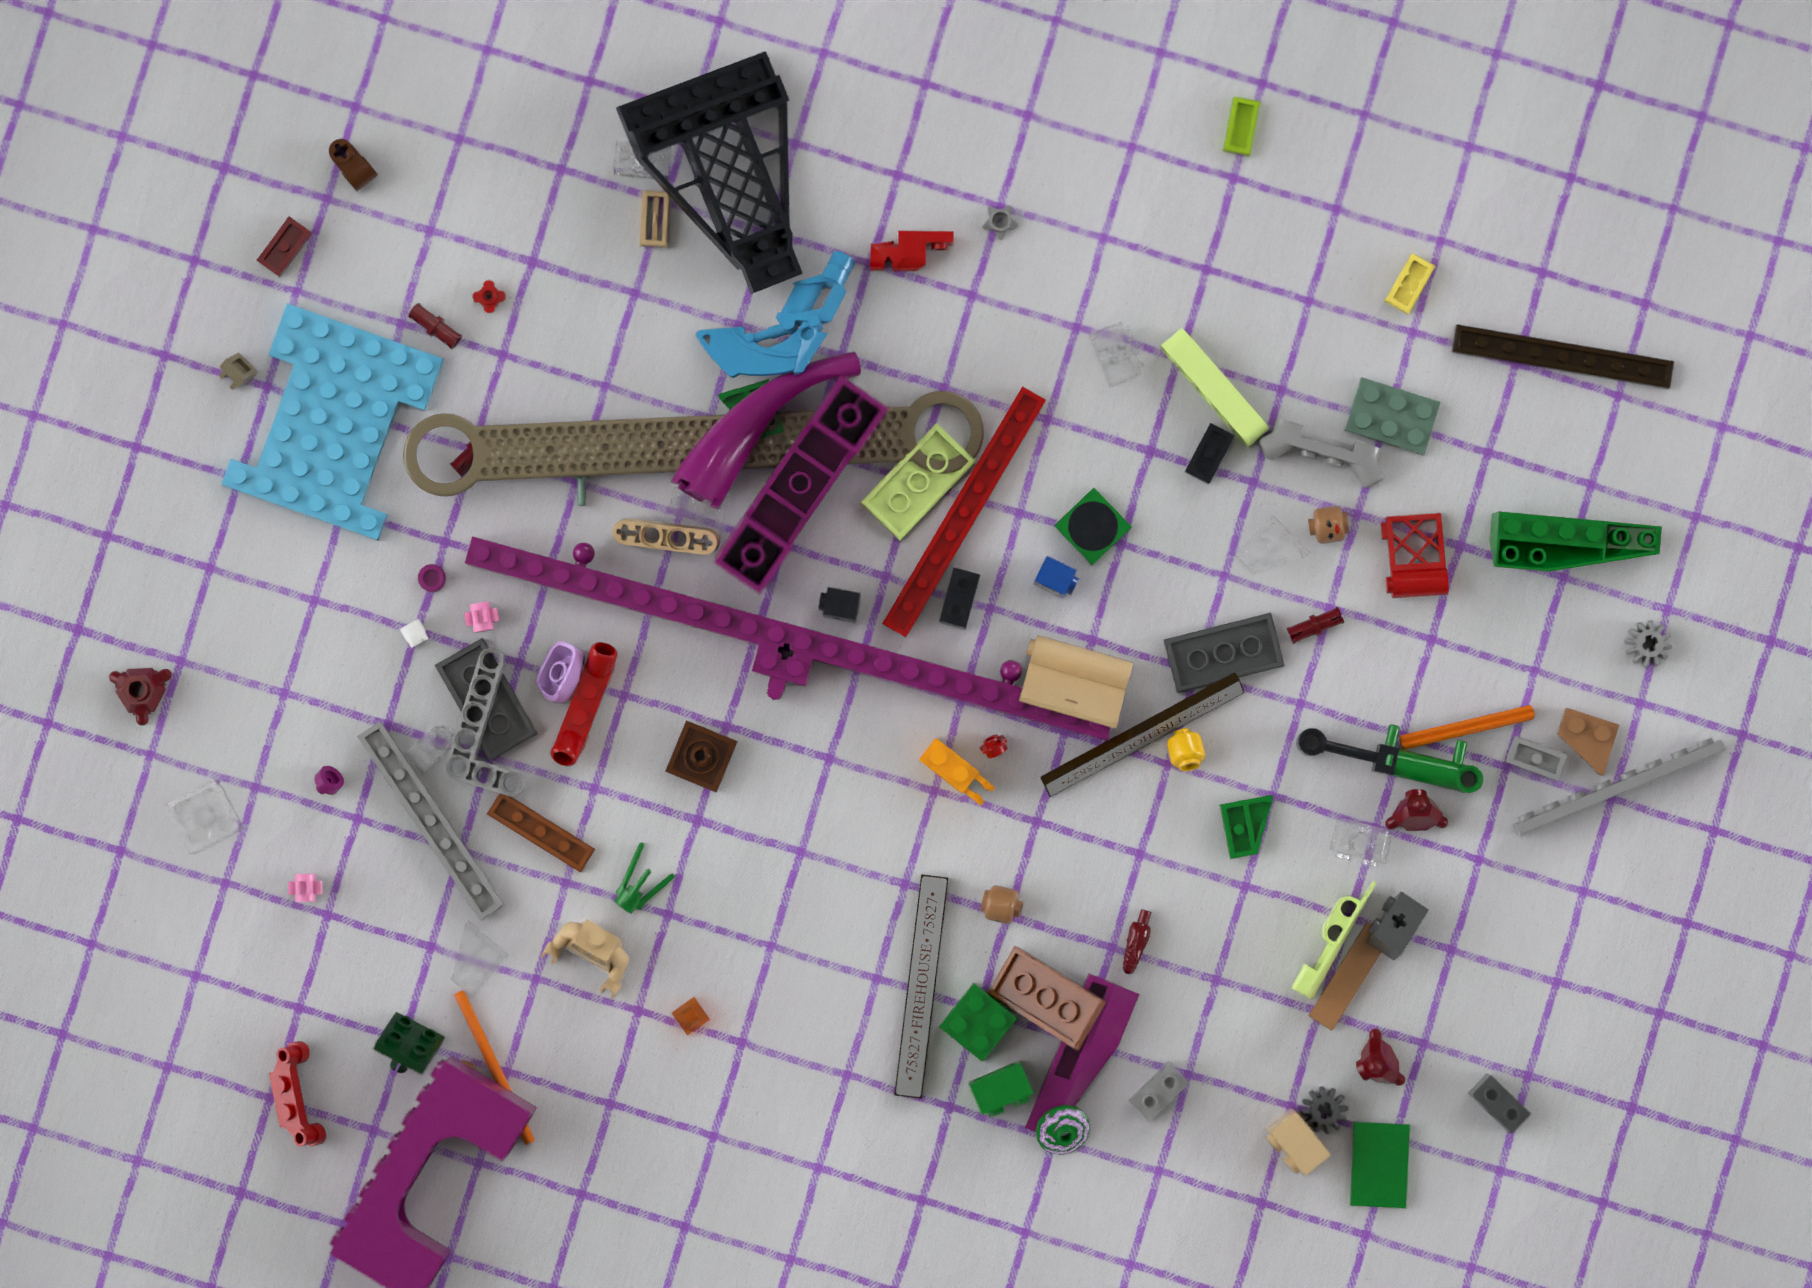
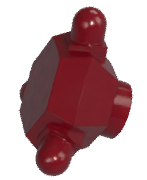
M153 668L127 669L126 672L123 671L122 673L118 671L111 672L109 680L116 684L115 688L117 689L115 692L128 713L136 715L137 724L144 726L148 723V714L155 712L166 691L165 682L171 679L172 672L169 669H162L159 672L157 670L154 671Z
M1412 789L1405 793V798L1399 802L1393 815L1386 820L1385 825L1390 830L1400 826L1407 831H1427L1434 826L1439 828L1447 827L1448 819L1443 816L1435 802L1427 796V791Z
M1372 1029L1369 1033V1040L1361 1052V1059L1356 1061L1359 1075L1365 1081L1371 1079L1378 1083L1402 1086L1406 1079L1399 1072V1061L1391 1045L1382 1040V1033L1379 1029Z

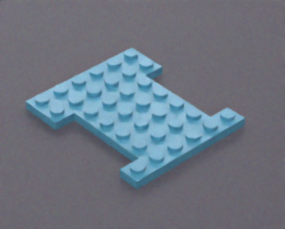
M287 303L268 354L273 358L294 365L257 468L230 459L221 485L379 540L387 514L363 506L365 495L399 402L425 411L444 359Z

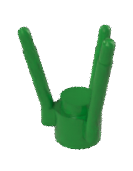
M639 843L624 879L616 891L618 896L614 900L618 906L630 914L636 908L641 910L648 900L675 877L671 873L642 898L643 894L639 889L650 875V869L644 872L634 887L632 885L627 887L643 850L644 843Z

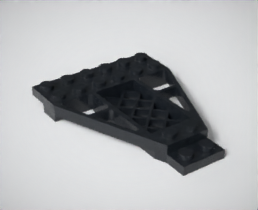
M766 51L616 108L636 160L737 270H742L751 294L803 274L793 250V238L790 228L787 102L790 100L780 75H775ZM772 108H777L779 113V147L760 154L746 118ZM723 127L719 138L709 134V132ZM728 128L739 133L740 139L737 146L724 141ZM699 136L697 143L695 145L693 142V138ZM704 138L716 143L712 156L699 150ZM675 145H681L694 174L693 181L673 187L649 161V155ZM721 146L734 152L730 164L717 159ZM779 153L780 201L763 161V158ZM738 155H742L750 160L751 163L747 172L734 167ZM700 157L710 161L706 171ZM714 164L727 169L722 182L710 176ZM732 172L744 177L740 190L727 184ZM749 180L759 184L761 187L757 198L745 193ZM710 183L720 187L717 196H715ZM693 185L700 189L716 233L679 193L680 190ZM724 190L737 195L733 208L720 202ZM742 198L755 203L750 216L737 210ZM759 206L771 212L767 224L755 218ZM721 209L730 213L727 223ZM735 215L748 221L743 233L730 228ZM752 224L764 229L748 235ZM731 234L740 239L733 241Z

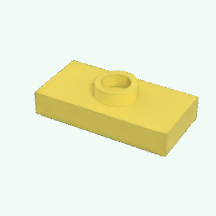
M1411 253L1384 302L1408 315L1436 266Z

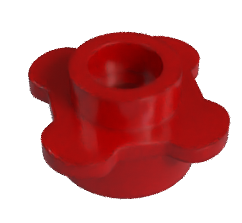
M486 280L483 283V287L473 293L474 302L480 303L486 313H493L495 307L506 299L505 292L499 291L491 280ZM488 294L492 295L491 299H487Z
M992 735L983 741L980 750L989 759L995 758L1008 749L1005 744L1007 739L1004 735Z

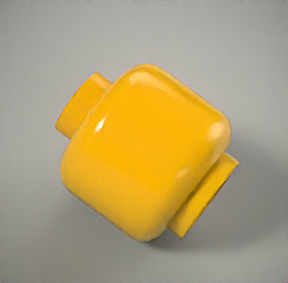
M1188 728L1176 730L1174 735L1167 741L1170 762L1174 767L1179 768L1180 771L1187 772L1201 766V762L1204 761L1206 754L1199 733L1191 732Z

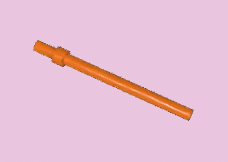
M462 990L454 994L494 1081L512 1092L465 991ZM528 1124L521 1134L525 1145L535 1141Z

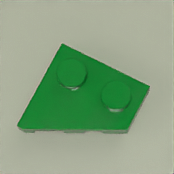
M1273 795L1219 805L1230 859L1258 854Z

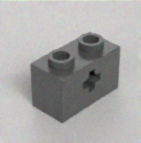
M1402 891L1394 898L1389 896L1381 908L1385 912L1382 918H1376L1368 929L1371 935L1367 943L1392 960H1396L1403 953L1429 909ZM1393 920H1395L1396 922H1398L1397 925H1396L1397 929H1396L1395 927H1393V925H1394V921H1393Z
M1486 1073L1468 1092L1508 1133L1513 1134L1531 1115L1490 1074Z

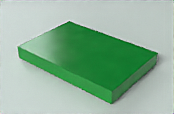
M1353 1121L1350 1206L1406 1208L1410 1124Z

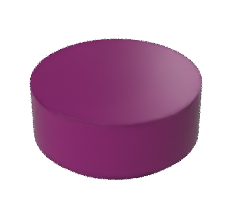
M428 564L419 571L418 583L428 592H437L444 587L446 574L438 565Z

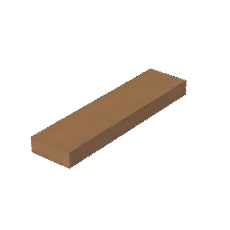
M1366 922L1308 1014L1309 1017L1331 1031L1381 954L1379 950L1367 943L1371 935L1368 932L1371 926L1369 922Z

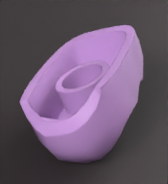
M563 641L557 642L551 648L536 679V684L546 699L558 704H564L571 699L584 666L585 653L582 650Z

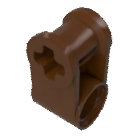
M337 139L330 144L329 155L342 171V175L356 192L378 176L372 166L358 153L349 141ZM339 147L343 149L348 147L346 150L348 156L346 158L342 156L336 158L339 154L337 151Z

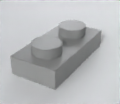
M1514 736L1505 763L1559 781L1568 755Z

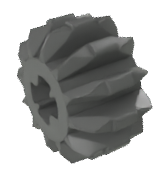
M1320 1086V1096H1317L1313 1090H1310L1309 1095L1313 1098L1312 1102L1307 1099L1302 1100L1303 1104L1310 1107L1309 1109L1301 1110L1300 1113L1301 1115H1311L1304 1121L1307 1125H1311L1316 1121L1313 1126L1314 1132L1317 1133L1321 1125H1323L1324 1133L1329 1134V1124L1335 1130L1340 1129L1336 1122L1337 1118L1346 1122L1347 1118L1339 1113L1340 1111H1347L1348 1106L1338 1105L1345 1099L1343 1095L1333 1099L1336 1089L1331 1088L1326 1096L1325 1087ZM1324 1103H1329L1328 1108L1331 1110L1329 1116L1324 1114V1118L1320 1117L1319 1105L1324 1106Z

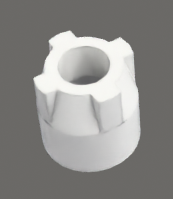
M420 619L400 629L411 648L428 639Z

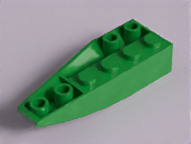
M1499 511L1491 515L1489 541L1493 566L1550 572L1660 554L1662 526Z

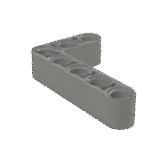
M489 648L481 652L448 754L445 770L448 776L455 780L507 796H517L524 791L526 786L525 778L522 774L476 760L506 663L502 652ZM492 653L496 654L499 657L498 666L494 669L487 668L485 665L486 657ZM487 680L491 685V690L487 695L482 696L477 692V685L480 681ZM476 706L480 707L483 712L481 720L472 722L468 716L470 709ZM466 733H470L474 737V744L468 749L463 748L460 743L461 737ZM460 759L465 762L466 770L462 775L458 776L454 774L452 765L456 760ZM483 768H489L493 773L492 780L486 784L482 783L478 777L480 770ZM509 776H515L519 780V787L516 791L510 792L505 787V781Z

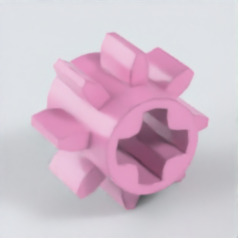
M490 602L469 605L470 612L464 613L466 626H473L474 633L494 630L493 622H499L497 608H491Z
M295 874V881H288V895H295V902H316V894H322V881H316V874Z

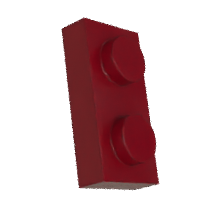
M288 216L260 254L257 261L278 277H281L313 233Z

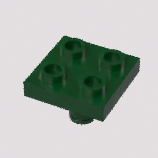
M395 1012L377 1039L373 1050L391 1058L390 1067L394 1071L398 1063H400L397 1073H405L410 1068L423 1075L441 1047L445 1036L419 1024L408 1016Z

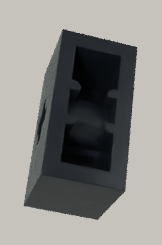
M953 567L939 623L966 630L980 574Z
M827 587V593L821 592L818 609L823 611L824 618L856 623L861 593Z

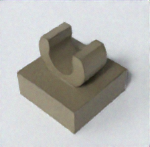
M240 353L225 359L220 365V368L223 370L220 373V378L224 379L229 376L233 380V384L230 386L231 390L252 380L258 373Z

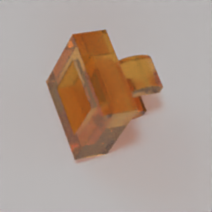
M695 996L672 1012V1015L686 1035H689L710 1020Z

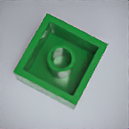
M972 983L939 1024V1028L983 1062L1017 1018L976 984Z
M1019 1060L968 1082L982 1116L988 1114L989 1118L1005 1112L1003 1107L1013 1103L1017 1107L1029 1102V1096L1034 1094Z

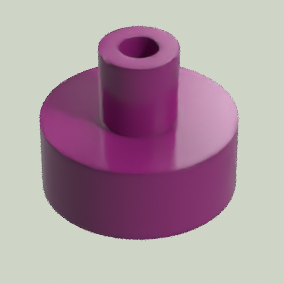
M331 766L322 767L314 777L316 790L320 794L334 795L344 785L342 774Z

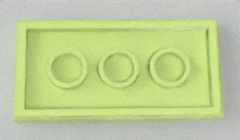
M937 423L917 443V446L909 454L907 453L906 457L860 502L899 541L976 462ZM920 449L928 456L926 464L930 471L908 460ZM960 454L968 460L962 469L952 473L940 474L947 468L948 460ZM929 459L945 460L946 463L942 469L934 470L929 464Z

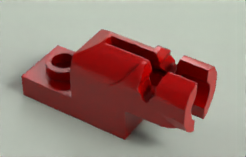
M898 231V244H894V241L877 244L871 243L870 270L884 271L885 264L889 260L893 271H919L926 267V246H931V250L936 251L948 250V246H953L954 231Z

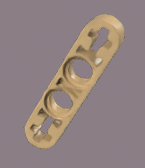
M624 518L614 525L612 531L613 537L618 543L630 546L709 555L720 545L718 533L714 529ZM625 525H628V530L637 531L640 529L639 526H642L639 534L633 533L627 536V538H625L623 532H620V529L625 527ZM649 527L656 528L659 531L660 538L657 542H652L647 538L646 531ZM675 531L685 533L687 537L685 545H677L674 542L673 534ZM693 532L695 533L694 539H702L708 535V539L713 541V544L705 548V543L696 541L693 544L694 547H691Z

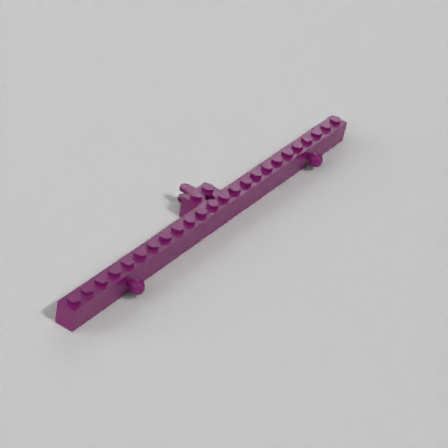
M473 536L471 538L465 564L759 645L752 672L770 677L767 694L773 701L782 698L787 682L806 687L812 663L817 661L1104 741L1108 740L1111 727L1019 701L1023 688L1014 686L1013 683L1021 677L1022 667L1014 660L1005 661L1001 665L1000 674L1003 681L999 682L586 568V564L590 563L595 556L594 548L586 542L579 543L574 547L573 558L576 561L574 565ZM784 645H790V650L794 652L792 657L788 656V660L782 659V654L779 653V649L781 647L784 648Z

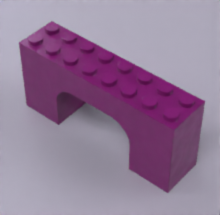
M840 375L714 557V563L761 594L791 551L792 544L851 458L858 454L889 408Z
M453 1056L446 1060L442 1059L434 1067L430 1074L434 1078L431 1084L427 1083L426 1086L424 1085L416 1098L420 1103L417 1108L413 1107L412 1110H409L401 1124L405 1128L402 1132L399 1131L389 1142L387 1148L391 1150L388 1156L385 1154L383 1158H380L372 1171L376 1174L375 1178L365 1183L358 1195L362 1198L360 1203L356 1202L349 1209L344 1218V1221L348 1223L345 1227L342 1226L340 1230L336 1231L329 1243L333 1246L329 1253L330 1255L385 1288H430L452 1251L416 1229L408 1220L405 1211L407 1195L440 1140L449 1137L463 1138L503 1161L512 1151L537 1109L533 1104Z

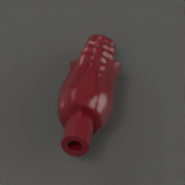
M1141 909L1138 921H1134L1130 925L1123 961V971L1125 974L1134 973L1143 950L1146 948L1151 933V927L1148 926L1152 913L1150 911Z

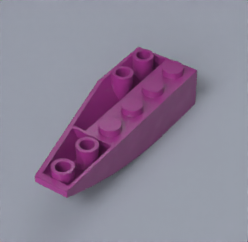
M1087 974L1082 987L1100 997L1106 1003L1079 1050L1060 1040L1025 1128L1036 1132L1037 1123L1045 1112L1061 1105H1076L1119 1046L1140 994L1092 974Z

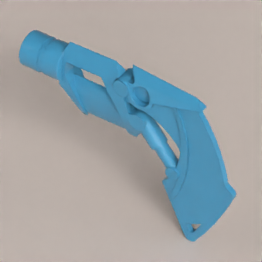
M834 251L822 275L819 274L794 282L792 285L795 286L781 313L776 315V319L780 324L768 327V329L754 334H746L743 327L699 330L696 333V337L715 363L731 378H735L738 375L773 376L791 372L796 376L805 370L828 333L821 332L823 324L832 321L847 292L843 286L855 265V261L845 253ZM832 288L823 307L811 310L821 290ZM787 334L792 335L785 341L772 347L763 348L757 344V342L770 338L774 339ZM710 336V346L705 341V337Z

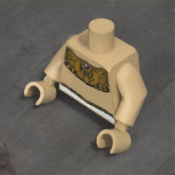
M586 919L581 923L567 922L555 936L553 942L547 943L541 957L543 958L545 954L552 955L554 958L551 964L557 962L562 948H565L609 974V978L600 988L602 994L606 989H609L612 992L611 999H613L622 988L620 981L625 973L629 957L623 950L621 939Z

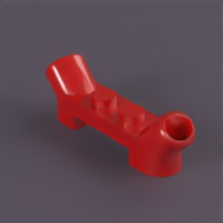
M596 642L590 648L580 680L550 752L551 758L560 765L569 767L576 764L587 743L589 732L606 688L612 678L618 656L617 650L608 643Z

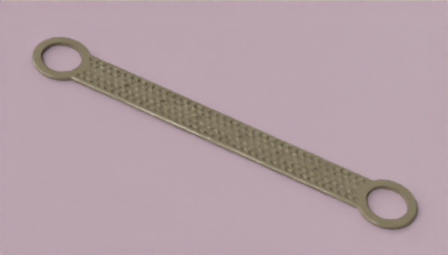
M935 391L918 398L911 406L887 407L889 409L858 454H855L848 464L900 462L906 457L905 455L917 446L914 437V427L917 418L925 409L937 404L954 406L966 416L970 425L971 435L965 451L972 458H975L980 451L984 437L981 416L968 399L949 391ZM815 410L779 412V414H774L764 432L776 429V422H778L779 417L784 432L759 439L742 469L777 467ZM442 413L423 419L411 430L404 445V465L409 477L420 489L432 495L446 497L467 491L477 481L676 472L696 443L724 415L474 426L470 421L461 416ZM438 427H452L460 430L469 438L473 447L474 457L471 468L464 477L452 483L432 481L423 474L417 462V448L421 439L429 431ZM919 449L908 461H913L919 467L930 471L926 464L928 456ZM960 454L948 460L947 468L940 474L958 471L963 468L968 460ZM929 459V464L934 470H940L945 466V460Z

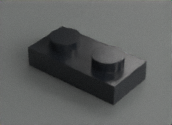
M1210 423L1185 473L1209 485L1235 435Z

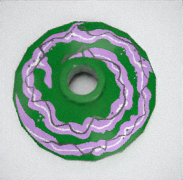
M1061 1105L1053 1107L1045 1112L1037 1123L1035 1130L1037 1141L1044 1150L1051 1154L1063 1155L1074 1152L1088 1139L1090 1132L1089 1119L1081 1109L1075 1106Z

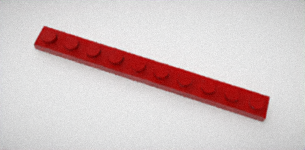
M1022 386L882 623L884 626L905 638L908 636L1045 404L1046 400Z

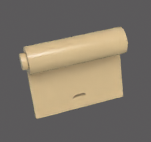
M1037 635L1036 640L1030 639L1026 655H1030L1031 658L1019 701L1116 728L1133 662Z

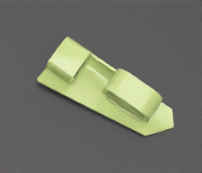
M1372 881L1361 901L1351 896H1342L1336 901L1321 929V936L1327 942L1324 951L1314 969L1303 963L1290 988L1313 1000L1372 893L1376 882ZM1345 901H1352L1355 905V911L1350 916H1344L1341 912V906ZM1338 925L1342 932L1337 940L1333 941L1329 939L1327 932L1331 926Z

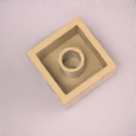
M1292 1108L1266 1128L1269 1135L1265 1138L1277 1152L1282 1150L1287 1155L1283 1160L1295 1174L1300 1172L1306 1176L1331 1156L1300 1115Z

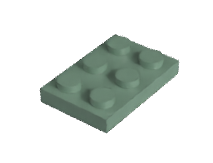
M1361 377L1344 431L1424 455L1441 402Z

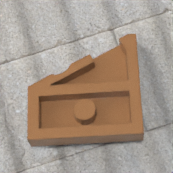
M1565 708L1557 735L1580 758L1584 759L1598 775L1603 776L1619 724Z

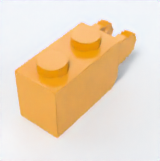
M937 738L934 739L919 758V761L961 794L965 793L980 806L985 801L978 793H974L968 788L971 782L975 779L984 789L993 792L996 788L979 775L977 769Z

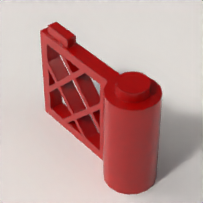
M1441 513L1386 517V522L1380 524L1382 540H1387L1390 577H1385L1386 593H1391L1392 598L1448 595L1449 580L1445 560ZM1423 521H1435L1436 532L1430 539L1417 529ZM1410 522H1418V523L1414 526V525L1411 524ZM1392 523H1404L1411 531L1401 540L1393 533ZM1414 532L1426 542L1418 553L1405 543ZM1436 536H1437V544H1435V543L1433 542V540H1434V538H1435ZM1394 540L1399 544L1395 549ZM1430 545L1438 552L1439 562L1428 563L1420 554ZM1401 547L1414 556L1408 564L1396 565L1395 553ZM1416 559L1421 562L1413 564Z

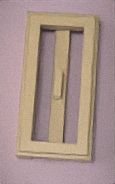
M643 190L640 246L668 248L670 196L664 191ZM648 197H654L651 240H646ZM659 197L664 198L662 240H657Z

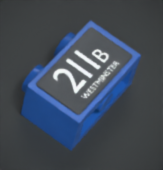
M1047 556L1033 584L1063 599L1066 593L1072 594L1079 578L1075 577L1076 569Z

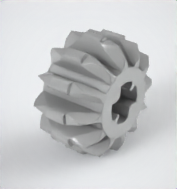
M1648 621L1646 627L1642 622H1638V631L1632 628L1628 630L1629 635L1633 639H1625L1624 643L1632 645V648L1626 650L1625 653L1626 655L1636 654L1632 659L1634 664L1638 663L1642 658V667L1644 668L1649 666L1650 660L1654 666L1660 665L1658 657L1664 660L1668 658L1667 653L1663 649H1672L1671 644L1664 643V640L1669 639L1671 635L1670 633L1660 634L1664 629L1662 624L1654 630V621ZM1645 637H1648L1647 640L1652 639L1654 645L1650 646L1651 651H1649V648H1643L1642 644L1646 642Z

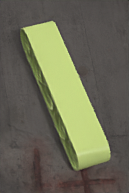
M1180 328L1160 345L1166 356L1248 448L1270 430L1265 421L1184 329Z

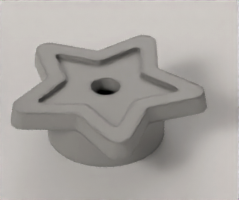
M1008 205L1003 209H996L989 206V219L983 225V229L995 231L998 238L1002 240L1007 230L1018 227V224L1011 218L1012 207ZM999 219L1003 220L1002 224L998 223Z

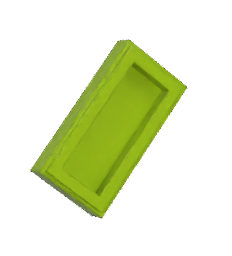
M1233 97L1223 152L1250 157L1261 101Z

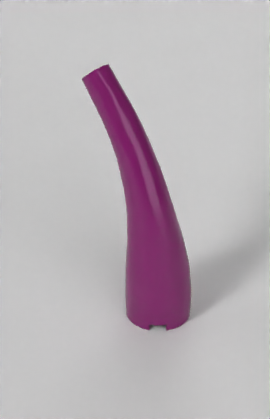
M853 351L811 362L802 373L796 376L793 372L783 374L752 392L731 408L696 443L682 461L670 482L675 485L678 484V489L699 502L706 499L711 502V508L718 510L774 414L792 398L813 385L831 378L836 381L840 375L846 379L860 376L861 367L857 354Z

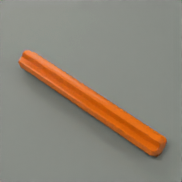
M1531 705L1400 735V746L1405 750L1533 720L1535 718L1534 710Z

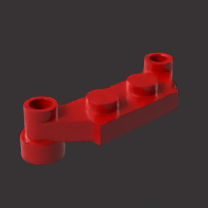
M303 1041L292 1042L287 1047L278 1049L276 1054L277 1062L273 1072L269 1073L279 1127H284L293 1136V1141L297 1146L308 1145L313 1147L324 1143L326 1131L320 1123L309 1124L307 1121L297 1072V1064L306 1062L310 1055L309 1047Z

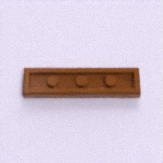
M499 793L487 812V815L580 873L595 851V848L511 796Z

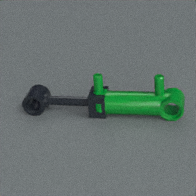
M1393 724L1389 725L1385 745L1378 744L1376 752L1328 741L1327 737L1316 728L1302 731L1296 739L1297 748L1303 755L1315 756L1326 751L1373 762L1372 772L1396 776L1462 793H1473L1481 788L1483 784L1482 772L1473 765L1463 764L1467 742L1461 740L1456 742L1452 761L1397 748L1396 743L1400 727ZM1309 734L1316 736L1318 739V746L1315 750H1309L1304 745V739ZM1466 771L1471 772L1475 778L1474 784L1471 787H1466L1461 782V776Z

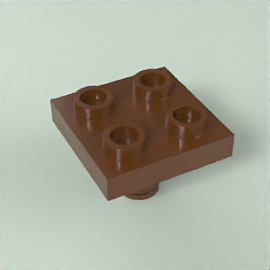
M686 720L665 772L717 793L738 741Z

